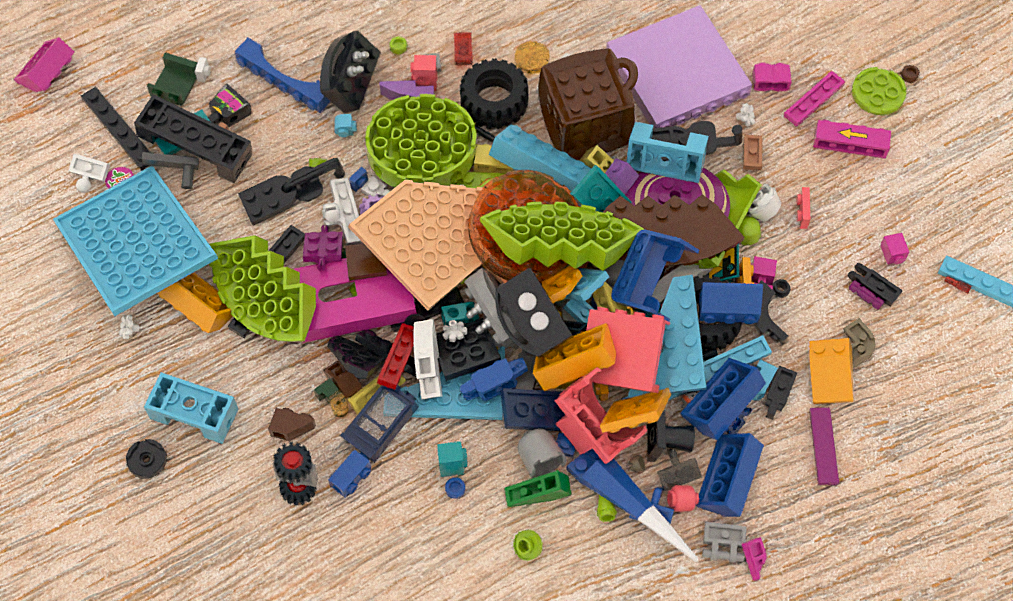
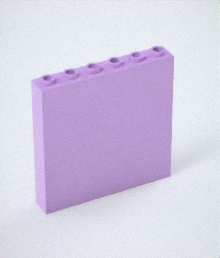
M701 5L607 42L606 48H610L617 59L624 57L635 62L638 68V79L631 91L635 102L648 123L654 125L653 128L682 125L687 120L696 119L704 113L713 112L721 106L730 105L733 101L744 99L750 95L752 83ZM620 68L618 72L625 84L629 73L626 68Z

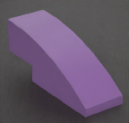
M416 80L380 81V92L386 98L394 100L409 95V97L420 96V94L434 95V86H416Z

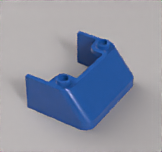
M645 229L639 231L634 238L612 290V299L649 317H652V314L664 316L658 312L660 307L659 300L652 297L666 262L674 263L678 261L684 250L698 254L699 249L681 238ZM664 316V320L670 322V318Z

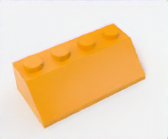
M194 272L157 293L160 298L169 302L174 309L183 313L188 320L196 323L202 331L207 333L220 330L233 317L231 309L227 308L221 301L217 293L218 290Z
M607 323L574 335L573 338L541 358H535L533 375L544 391L555 389L566 382H573L596 367L599 369L609 368L615 364L616 350Z

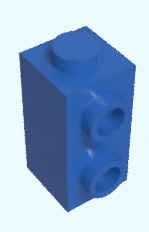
M354 449L328 479L330 487L344 498L349 494H353L358 487L357 484L362 479H366L371 472L370 459L362 452L358 453Z

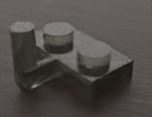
M665 448L663 453L665 456L670 457L672 466L657 471L664 491L672 489L673 486L683 485L702 478L696 458L680 463L676 451Z

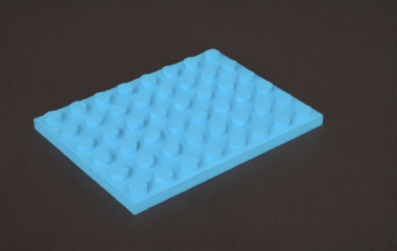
M153 166L146 168L53 219L114 317L218 259L214 250Z

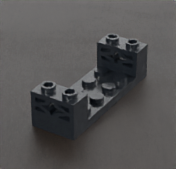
M154 94L134 122L137 137L151 144H154L157 138H160L217 166L218 176L232 183L236 182L252 156L250 140Z

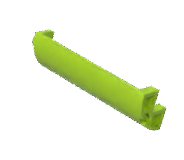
M723 169L716 173L715 176L723 183L729 195L730 213L728 219L739 229L762 185L749 174L737 180ZM726 252L718 253L712 259L705 258L699 260V263L695 265H699V269L715 268L719 266Z

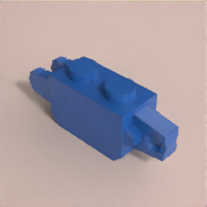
M506 358L498 360L493 365L479 369L470 375L472 379L460 386V392L466 400H472L479 396L482 400H491L499 396L503 388H515L518 383L516 378L528 371L527 365L523 358L510 362Z

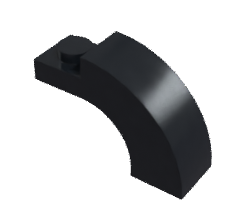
M761 280L759 284H763L761 315L758 323H754V326L761 336L769 332V337L774 342H780L783 345L789 336L772 321L768 312V305L775 297L776 292Z

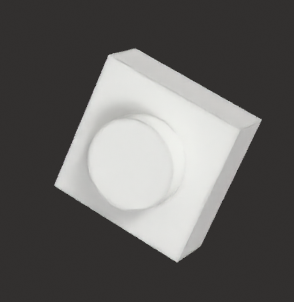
M199 57L195 74L198 82L205 83L206 77L210 75L211 66H209L207 58Z

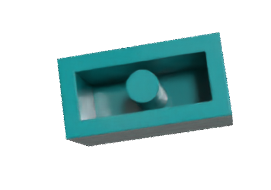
M461 441L437 444L440 477L464 475V467H468L466 448H462Z

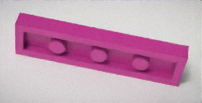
M831 71L787 109L783 116L796 127L799 126L845 84V80Z

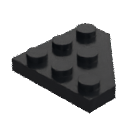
M341 336L332 337L327 345L345 369L359 379H367L381 368L386 361L385 358L365 346Z

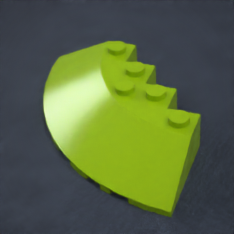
M529 202L526 203V206L517 207V205H512L510 209L503 211L498 209L480 217L481 223L504 254L519 265L534 257L547 267L562 259L574 269L589 261L603 271L619 260L630 248L637 233L644 229L628 219L623 218L621 220L613 217L611 212H598L595 207L582 204L581 207L569 206L567 202H555L554 204Z
M256 235L210 243L209 245L218 257V259L209 263V266L212 267L213 283L218 288L217 293L223 304L231 309V315L247 327V329L263 337L285 342L305 341L316 308V288L300 283V272L284 267V256L268 251V241Z

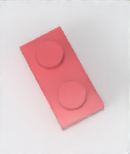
M802 187L800 194H797L796 205H799L797 221H800V229H808L811 220L810 187Z

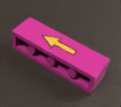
M818 120L815 128L813 148L886 159L890 150L891 131L883 128H870L864 125L857 126L848 123L831 122L829 120Z

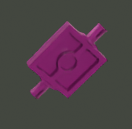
M322 225L321 232L305 233L303 262L318 263L317 269L321 271L322 267V271H324L326 263L342 261L343 232H329V226L325 225L324 228V225Z

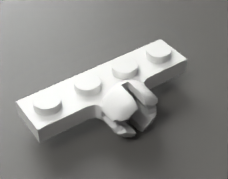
M349 179L330 180L329 185L334 202L323 205L322 215L323 219H326L324 220L325 224L328 226L340 225L347 246L363 243L348 228L349 224L359 217Z

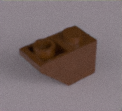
M276 408L268 430L271 437L291 441L315 429L316 424L310 414L294 413L289 408Z

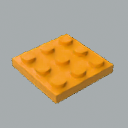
M669 388L661 389L658 393L650 392L613 402L600 424L602 433L607 431L614 433L623 427L634 428L643 422L653 423L659 420L671 396Z

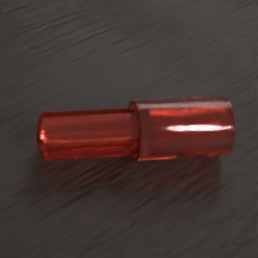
M949 276L945 278L946 283L955 286L965 293H969L972 287Z

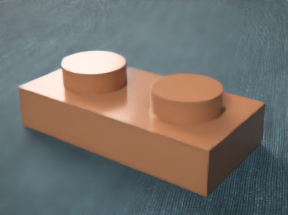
M744 134L743 169L762 170V135Z

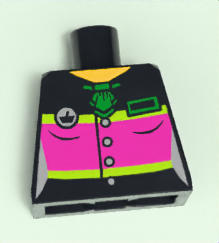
M229 84L224 85L209 102L212 114L208 116V119L214 124L221 121L228 127H231L252 114L250 103Z

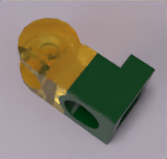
M330 378L314 389L318 400L325 399L331 406L333 415L336 417L346 416L349 411L348 401Z

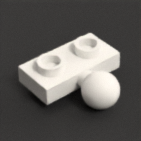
M74 154L68 171L82 175V178L76 182V188L80 192H87L91 188L90 178L105 182L110 164Z

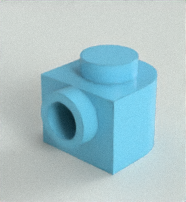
M352 114L337 115L334 119V132L340 137L353 136L354 132L357 131V123L353 121Z

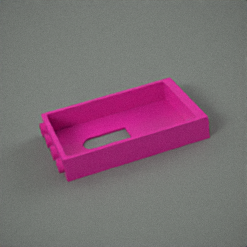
M347 258L342 259V261L326 263L324 271H322V267L321 271L317 269L318 264L294 269L300 272V283L316 288V308L303 343L402 323L408 316L417 314L413 295L388 268L386 276L349 281ZM355 281L357 296L331 302H323L318 298L319 291L325 287Z

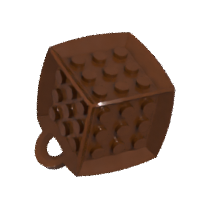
M610 48L573 54L542 66L538 83L539 102L548 134L555 149L567 153L575 160H580L587 150L596 145L605 153L629 144L635 124V105L631 90L636 85L638 79V68L634 61L624 57L617 59ZM620 68H626L629 73L625 84H623L618 72Z

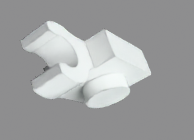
M374 176L361 188L362 193L366 196L370 194L372 197H375L378 193L379 198L390 192L387 190V185Z

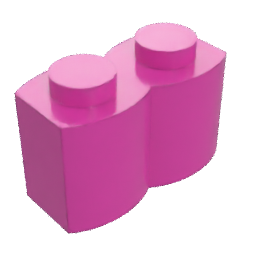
M764 62L754 65L752 71L754 90H790L792 84L790 65L784 63L771 65Z

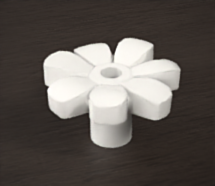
M745 103L742 105L741 113L736 114V118L745 122V126L754 125L755 115L752 112L754 108L752 105Z
M129 314L123 315L121 318L119 335L123 339H129V335L132 332L139 331V325L133 324V316Z
M455 320L449 322V326L445 325L443 327V338L456 342V338L459 340L464 338V335L467 334V328L464 327L463 322L457 323Z

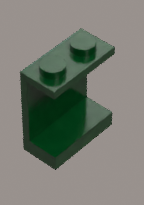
M165 52L162 57L165 67L155 85L148 83L147 89L150 96L154 94L175 105L183 106L197 80L195 69L198 62Z

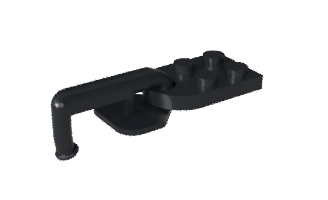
M710 121L694 122L687 130L678 126L653 128L652 139L684 146L687 145L690 132L709 136L706 155L714 153L720 147L741 145L743 138L741 125H734L732 127L734 136L717 138L715 125ZM661 157L663 161H669L668 158Z
M332 158L313 168L305 166L293 172L291 178L283 175L271 177L238 193L254 226L288 210L297 200L309 202L318 198L323 193V186L319 176L335 169L334 175L340 179L345 176V172L340 160Z

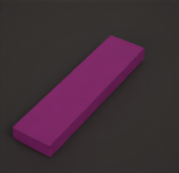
M810 408L809 413L818 485H838L839 476L830 408Z

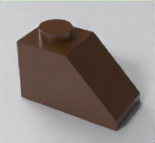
M339 360L323 369L324 373L334 382L343 397L350 398L362 389L357 377L348 372Z

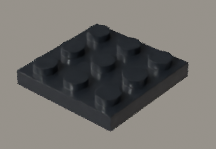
M483 318L464 324V327L467 328V334L460 340L456 338V342L444 339V332L436 334L439 358L437 359L446 381L479 369H484L493 365L494 362L501 360L489 330H484L481 334H478L475 330L484 322Z

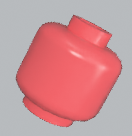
M690 485L673 486L667 494V503L675 512H690L699 502L698 493Z

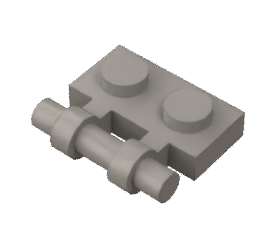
M705 522L703 544L711 545V550L703 549L702 557L710 558L713 561L723 559L729 560L731 563H736V561L744 562L745 554L737 553V548H743L742 543L746 542V526ZM718 546L730 547V552L718 551Z

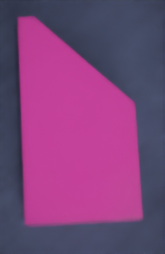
M756 537L742 543L753 580L760 579L762 565L765 564L767 559L762 538Z

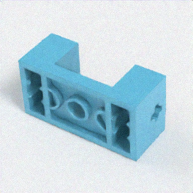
M635 122L629 139L627 163L634 170L699 183L709 136L690 132L687 145L684 146L652 139L654 125ZM661 157H666L669 161H663Z
M162 372L144 405V409L151 420L166 425L169 424L171 419L201 429L204 438L223 444L239 410L233 396ZM187 400L195 401L192 407L184 406Z

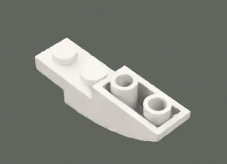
M434 319L414 322L416 376L420 383L421 398L442 397L437 359L439 358Z

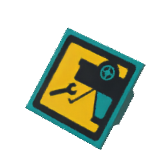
M739 244L728 250L719 266L706 274L709 275V278L714 279L716 276L722 282L726 280L731 283L734 278L740 277Z

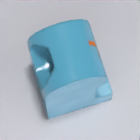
M761 359L756 367L766 384L753 398L755 401L764 397L778 369Z

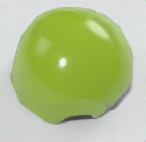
M745 216L738 229L744 236L741 244L753 245L761 238L760 223L754 217Z

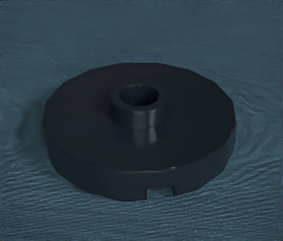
M145 439V441L134 443L126 454V464L129 471L135 477L141 479L157 476L167 463V454L163 446L152 439ZM146 458H150L149 462H144Z

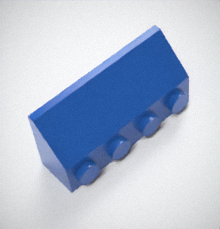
M728 358L706 383L707 390H700L682 410L680 415L703 435L718 440L765 386L766 382L757 367Z
M750 433L722 434L716 442L699 492V502L695 506L724 517H741L764 445Z

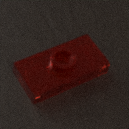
M454 32L455 65H473L471 32Z

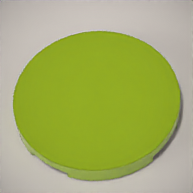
M871 67L861 71L856 76L852 85V96L856 104L864 111L874 115H888L896 112L903 105L907 89L903 79L894 71Z

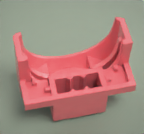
M596 367L571 383L559 394L560 396L555 402L566 415L556 425L580 455L593 448L602 461L607 464L621 450L639 440L647 432V428L645 425L637 428L623 427L614 433H610V431L602 433L600 424L607 412L598 402L592 387L593 378L601 372Z

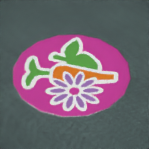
M126 167L114 168L106 176V186L111 188L132 177L134 174Z

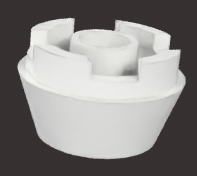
M763 184V189L757 193L747 214L760 221H767L774 217L781 207V201L775 188L770 187L768 184Z

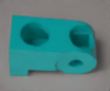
M466 302L442 307L440 316L443 326H449V322L455 320L457 323H469L478 320L479 314L470 319L466 316V313L472 310L475 303Z

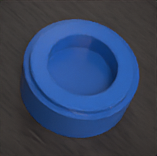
M457 477L449 479L445 485L446 494L452 499L461 498L465 493L464 481Z

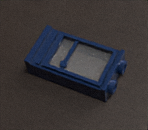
M381 385L347 429L340 435L344 441L349 442L360 453L365 454L373 463L378 460L419 407L415 402L416 398L409 392L405 394L400 391L401 387L399 385L396 390Z

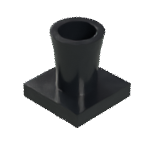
M663 410L659 420L647 423V461L655 462L665 448L687 453L692 452L695 442V429L693 425L665 426V410Z

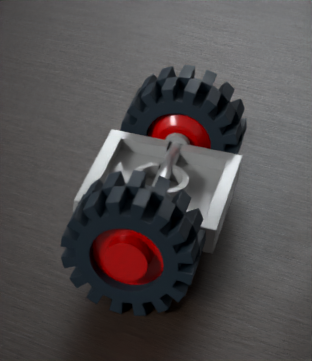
M289 442V446L283 444L282 449H277V454H274L273 468L276 480L280 481L279 489L283 499L287 500L289 504L293 502L294 506H298V503L304 505V501L310 502L311 497L314 498L318 483L316 464L312 463L310 451L306 450V446L302 445L301 447L298 442H296V445H293V442Z

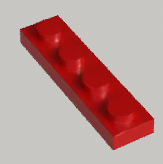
M401 324L379 374L377 384L396 390L414 348L413 326Z

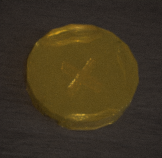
M525 42L515 52V64L518 68L529 74L539 73L542 66L550 61L548 49L539 42Z

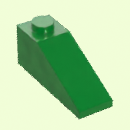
M558 470L504 488L507 507L509 508L555 501L572 495L569 476Z

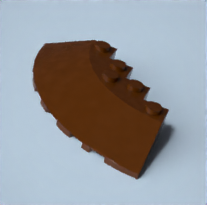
M647 195L635 206L620 196L603 211V213L611 212L613 217L621 220L623 218L628 219L645 230L681 238L699 249L698 254L684 250L678 261L674 263L666 262L664 268L679 264L687 266L699 263V260L705 258L712 259L716 254L723 251L727 252L744 240V236L722 210L704 195L699 196L690 205L676 195L663 205H660ZM630 248L619 258V260L625 261Z

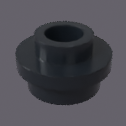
M779 279L772 284L776 297L784 298L789 295L791 288L786 280Z

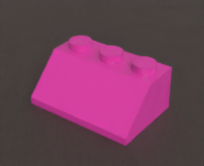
M60 37L45 41L13 80L34 92L46 91L51 86L50 81L61 74L62 70L60 69L71 62V56L75 51Z

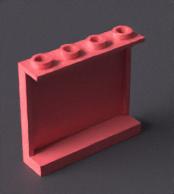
M597 307V310L590 309L586 331L607 323L616 350L615 364L609 368L600 369L601 372L593 378L592 383L658 393L659 385L655 384L665 325H670V322L664 320V316L652 314V318L645 317L646 314L640 312L628 315L627 311L618 309L615 310V313L609 312L608 308Z

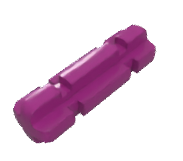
M854 280L850 284L849 290L853 293H858L857 296L868 304L872 303V306L879 310L884 304V300L880 297L876 298L873 292L864 286L861 287V284Z

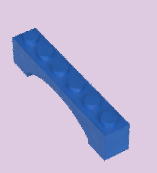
M249 37L234 51L236 62L241 67H246L254 75L263 77L267 83L274 84L282 92L292 95L296 101L305 103L309 109L321 113L331 102L320 93L319 80L316 82H306L279 72L264 58L262 45Z

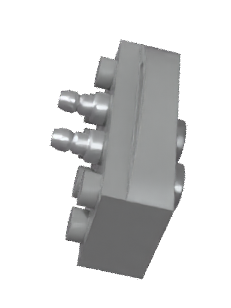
M482 267L464 281L467 285V288L464 290L470 299L474 298L477 302L472 310L466 313V316L470 319L478 313H483L486 318L475 329L476 332L481 334L484 330L492 328L496 332L493 338L499 345L502 343L506 349L512 347L517 350L520 347L504 331L496 309V288L504 283L501 284L489 271ZM502 307L503 317L509 330L524 345L528 341L514 327L507 307Z

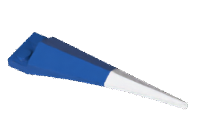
M592 448L579 455L567 465L566 470L581 484L606 498L663 537L694 562H698V557L614 458L605 464Z

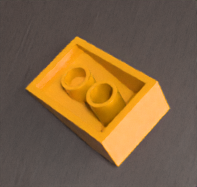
M849 338L809 341L813 404L854 402L852 346Z

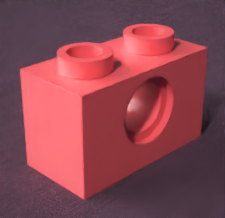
M414 55V62H411L410 65L411 80H416V86H434V91H437L436 55Z

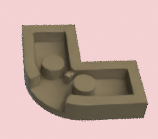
M860 318L843 328L844 333L853 342L851 344L853 369L870 358L876 346L873 333Z

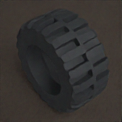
M486 59L482 60L480 64L477 62L472 65V69L468 68L465 75L462 76L460 103L469 113L473 122H476L477 126H486V129H492V127L502 129V126L508 127L513 121L515 123L518 122L520 116L522 117L528 107L529 85L527 77L520 68L517 69V65L509 64L507 60L503 59L501 61H497V59L487 61ZM489 87H500L507 90L510 95L500 101H488L479 96V93Z
M703 275V278H699V276L693 277L696 304L699 303L703 282H729L726 280L722 282L716 276L714 279L709 278V275ZM720 322L714 325L699 323L702 352L705 349L719 348V350L726 348V345H730L735 337L738 336L742 322L732 324Z

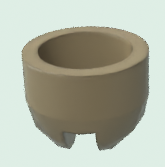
M641 455L634 456L629 460V464H632L629 468L633 472L645 470V462Z

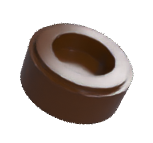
M914 65L904 66L901 72V78L907 83L916 82L920 75L919 69Z

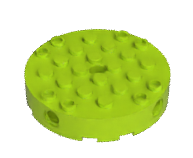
M420 94V96L416 97L406 95L388 102L372 116V121L367 126L365 135L367 158L372 170L382 181L394 188L404 180H413L416 183L433 182L439 183V185L450 186V184H455L468 173L475 160L477 139L475 124L471 116L456 102L448 98H436L433 94Z

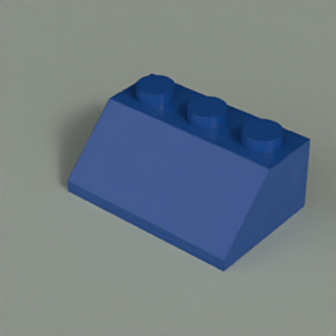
M703 282L699 296V321L706 323L725 322L727 324L744 322L745 324L758 323L761 315L763 284Z

